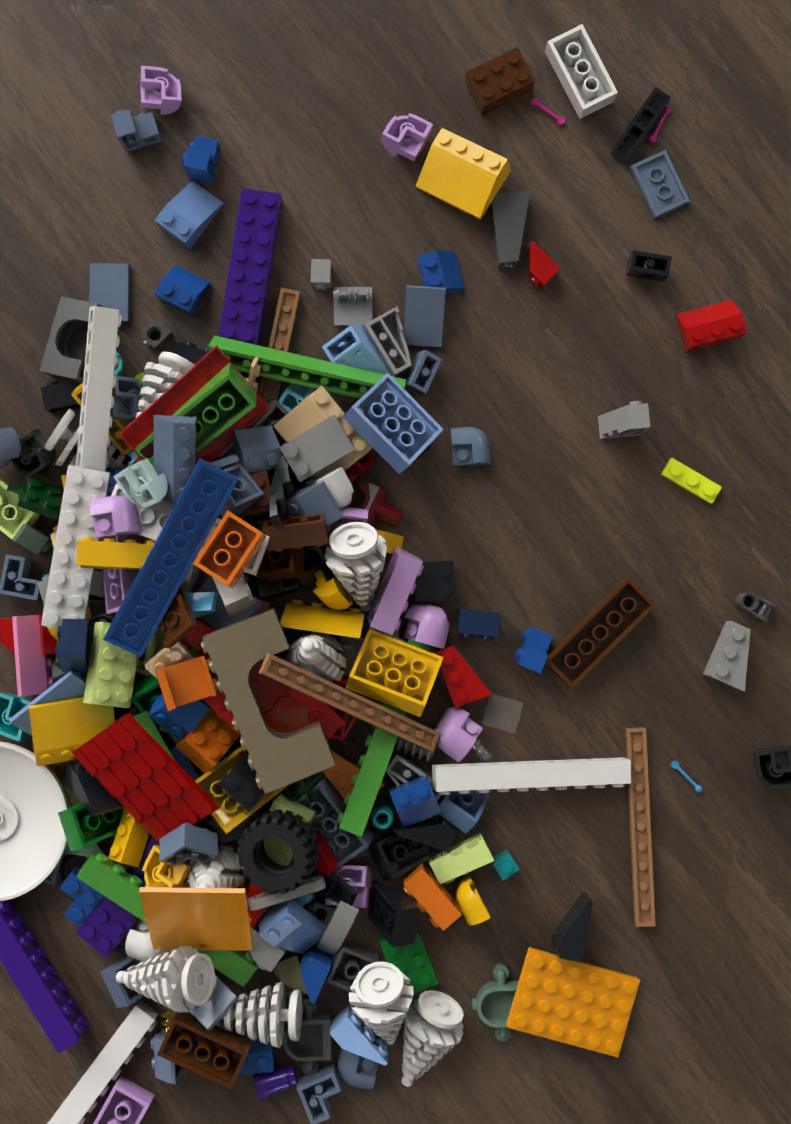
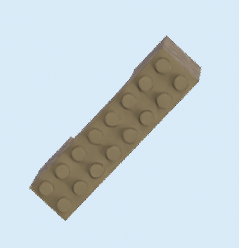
M275 608L206 634L201 642L202 649L205 654L209 653L211 658L210 662H208L212 673H217L219 678L216 681L220 693H225L224 703L227 711H232L234 715L232 723L236 732L240 731L242 735L240 743L244 751L248 750V763L251 770H256L257 778L255 780L259 790L263 789L264 793L267 794L336 765L320 721L289 733H281L272 729L266 721L251 684L250 670L256 662L264 659L267 653L274 655L289 649V643Z

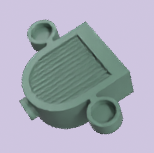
M498 963L493 967V976L497 981L488 982L479 989L476 998H472V1010L478 1012L480 1019L486 1025L495 1027V1037L499 1041H506L511 1035L510 1028L506 1026L519 981H505L509 976L508 968L505 964Z

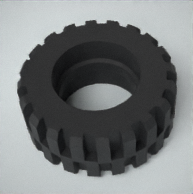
M281 809L265 812L262 816L255 819L240 837V846L237 848V855L241 856L238 860L240 867L243 866L244 870L242 872L245 877L249 876L251 879L249 882L253 885H259L260 890L266 891L268 889L273 894H277L279 890L281 894L288 893L290 890L294 891L306 881L315 869L320 855L317 852L320 849L319 842H315L317 835L315 831L312 832L310 830L311 825L309 822H303V817L299 814L294 816L293 812L288 810L283 813ZM265 837H277L284 840L293 852L294 864L283 866L273 862L268 857L264 848Z

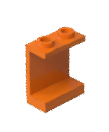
M204 655L155 670L168 711L209 696H216L215 691L219 689L216 679H211L209 673L211 670L208 663L210 662L209 658L205 659Z

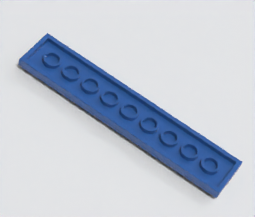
M201 458L199 459L105 633L104 641L140 657L143 655L235 487L238 477Z

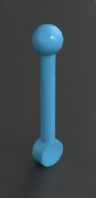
M672 761L671 767L677 769L695 787L697 793H701L703 790L702 786L697 785L679 767L677 761Z

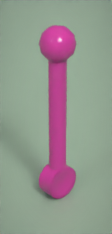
M537 98L531 100L533 106H538L557 120L558 125L562 126L565 123L564 117L555 115L539 103Z
M667 106L664 108V114L653 135L649 136L650 143L656 142L657 134L667 114H670L671 107Z

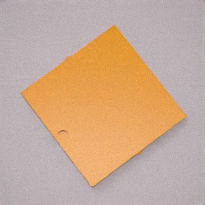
M140 887L139 893L145 913V921L148 925L154 950L178 949L180 946H191L196 950L253 951L251 918H249L245 888Z

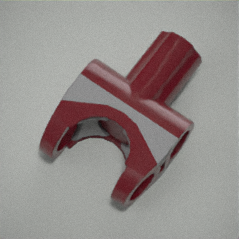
M355 480L353 485L360 488L365 494V502L358 508L368 510L367 524L373 527L378 518L396 527L403 511L385 503L389 492L373 484Z

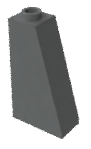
M530 190L497 193L490 204L497 268L510 270L517 266Z

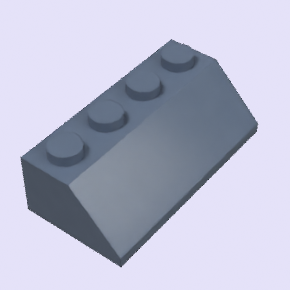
M154 415V469L157 475L165 473L168 489L163 500L176 503L196 467V417Z

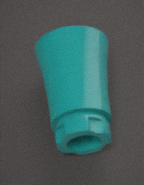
M378 799L374 802L370 818L377 828H388L396 817L395 805L390 800ZM385 813L386 817L380 818L379 814Z

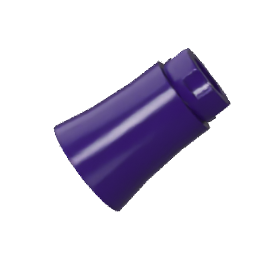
M293 1065L274 1069V1072L253 1074L254 1085L260 1102L279 1092L290 1089L291 1086H295L298 1083Z

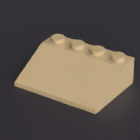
M323 386L306 397L273 426L287 443L329 417L336 415L356 450L313 475L314 478L340 467L346 471L372 449V446L343 418L345 413Z

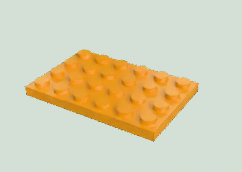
M529 947L506 1026L514 1030L619 1057L640 979L585 962L560 959L556 954Z

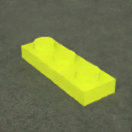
M672 457L660 474L709 504H713L722 488Z

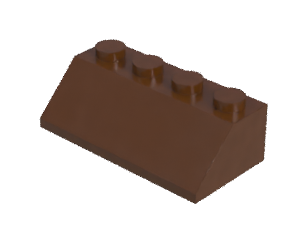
M177 1012L157 1055L232 1089L252 1042L216 1025L209 1031L194 1015L188 1012Z

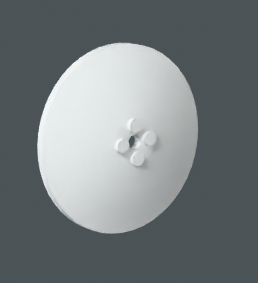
M0 742V901L21 896L42 883L60 862L68 843L58 812L69 808L68 799L60 780L48 765L36 766L34 753L7 742Z

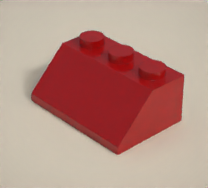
M732 300L675 315L685 352L741 338L747 333L743 314Z

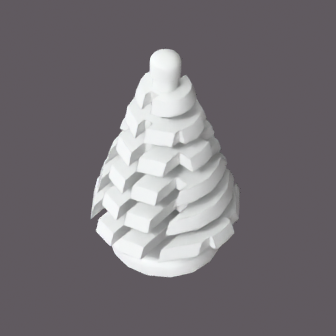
M171 352L160 353L158 357L159 364L147 362L144 369L145 375L142 379V386L146 387L141 388L140 396L143 397L139 400L138 410L140 412H137L136 418L190 370L194 364Z
M71 409L63 416L44 446L46 450L51 451L60 439L68 442L55 463L58 466L63 465L75 446L78 448L79 428L75 433L68 428L75 416L74 411ZM112 444L106 455L109 458L108 467L128 468L129 463L127 466L122 464L126 457L122 453H120L117 459L111 457L117 449ZM77 453L69 465L76 466Z
M350 522L339 526L332 532L329 539L331 549L328 546L326 547L325 559L328 567L355 603L360 606L362 611L367 612L371 609V602L374 600L375 592L379 585V573L383 571L387 546L385 545V539L378 535L375 528L362 522Z
M311 632L297 637L299 639L291 642L289 649H287L290 653L285 654L284 659L330 682L334 680L340 681L345 673L340 670V667L346 669L347 659L336 651L345 652L339 642L334 637H330L331 634Z
M227 844L218 846V856L205 864L189 859V862L186 861L191 865L185 878L187 887H243L246 877L240 873V868L243 869V866L240 867L238 860L241 857L233 852L234 848Z
M180 946L178 949H172L170 952H165L155 958H150L138 965L131 966L127 971H119L116 975V981L125 984L127 988L135 990L137 993L151 998L175 1012L182 1013L189 1012L186 1006L194 1008L195 1005L202 1006L208 1001L214 988L215 972L211 958L206 954H200L198 950L193 949L191 946Z
M374 962L365 966L358 973L350 987L353 993L349 992V1002L355 1006V1008H351L358 1014L359 1018L373 1029L375 1034L384 1040L385 1043L391 1045L396 1041V1037L413 1000V986L404 984H409L411 980L393 964Z
M283 982L275 983L276 985H274L273 990L271 985L265 986L262 989L261 995L258 988L251 991L249 1000L248 995H245V993L239 994L238 1003L236 1004L235 1001L215 1025L221 1026V1020H224L225 1029L232 1031L235 1023L236 1032L241 1035H245L247 1026V1034L250 1039L255 1041L259 1033L261 1043L268 1045V1042L271 1040L272 1046L280 1048L283 1042L285 1022H288L289 1038L292 1041H299L302 1026L301 990H293L288 1009H286V992Z
M434 990L424 991L418 999L414 1000L413 1007L410 1004L405 1016L403 1032L402 1073L404 1075L401 1082L406 1087L412 1086L414 1078L417 1080L422 1077L431 1066L437 1063V1060H441L443 1055L447 1054L449 1049H453L455 1043L457 1045L464 1033L462 1030L464 1028L462 1024L464 1016L462 1008L457 1001L447 994Z

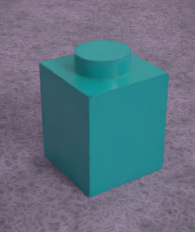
M507 848L493 857L494 861L492 864L503 881L520 870Z

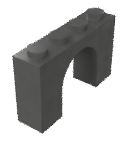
M67 297L60 298L41 362L40 372L52 377L83 383L85 362L70 358L67 349L68 340L78 327L88 325L90 307L104 306Z

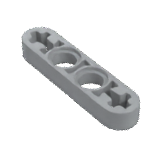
M316 876L306 879L294 891L290 890L284 894H281L280 890L277 894L267 891L248 898L247 901L250 910L254 911L320 891L326 887L323 876Z

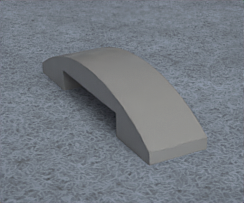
M340 901L330 923L315 948L334 956L348 934L359 909Z

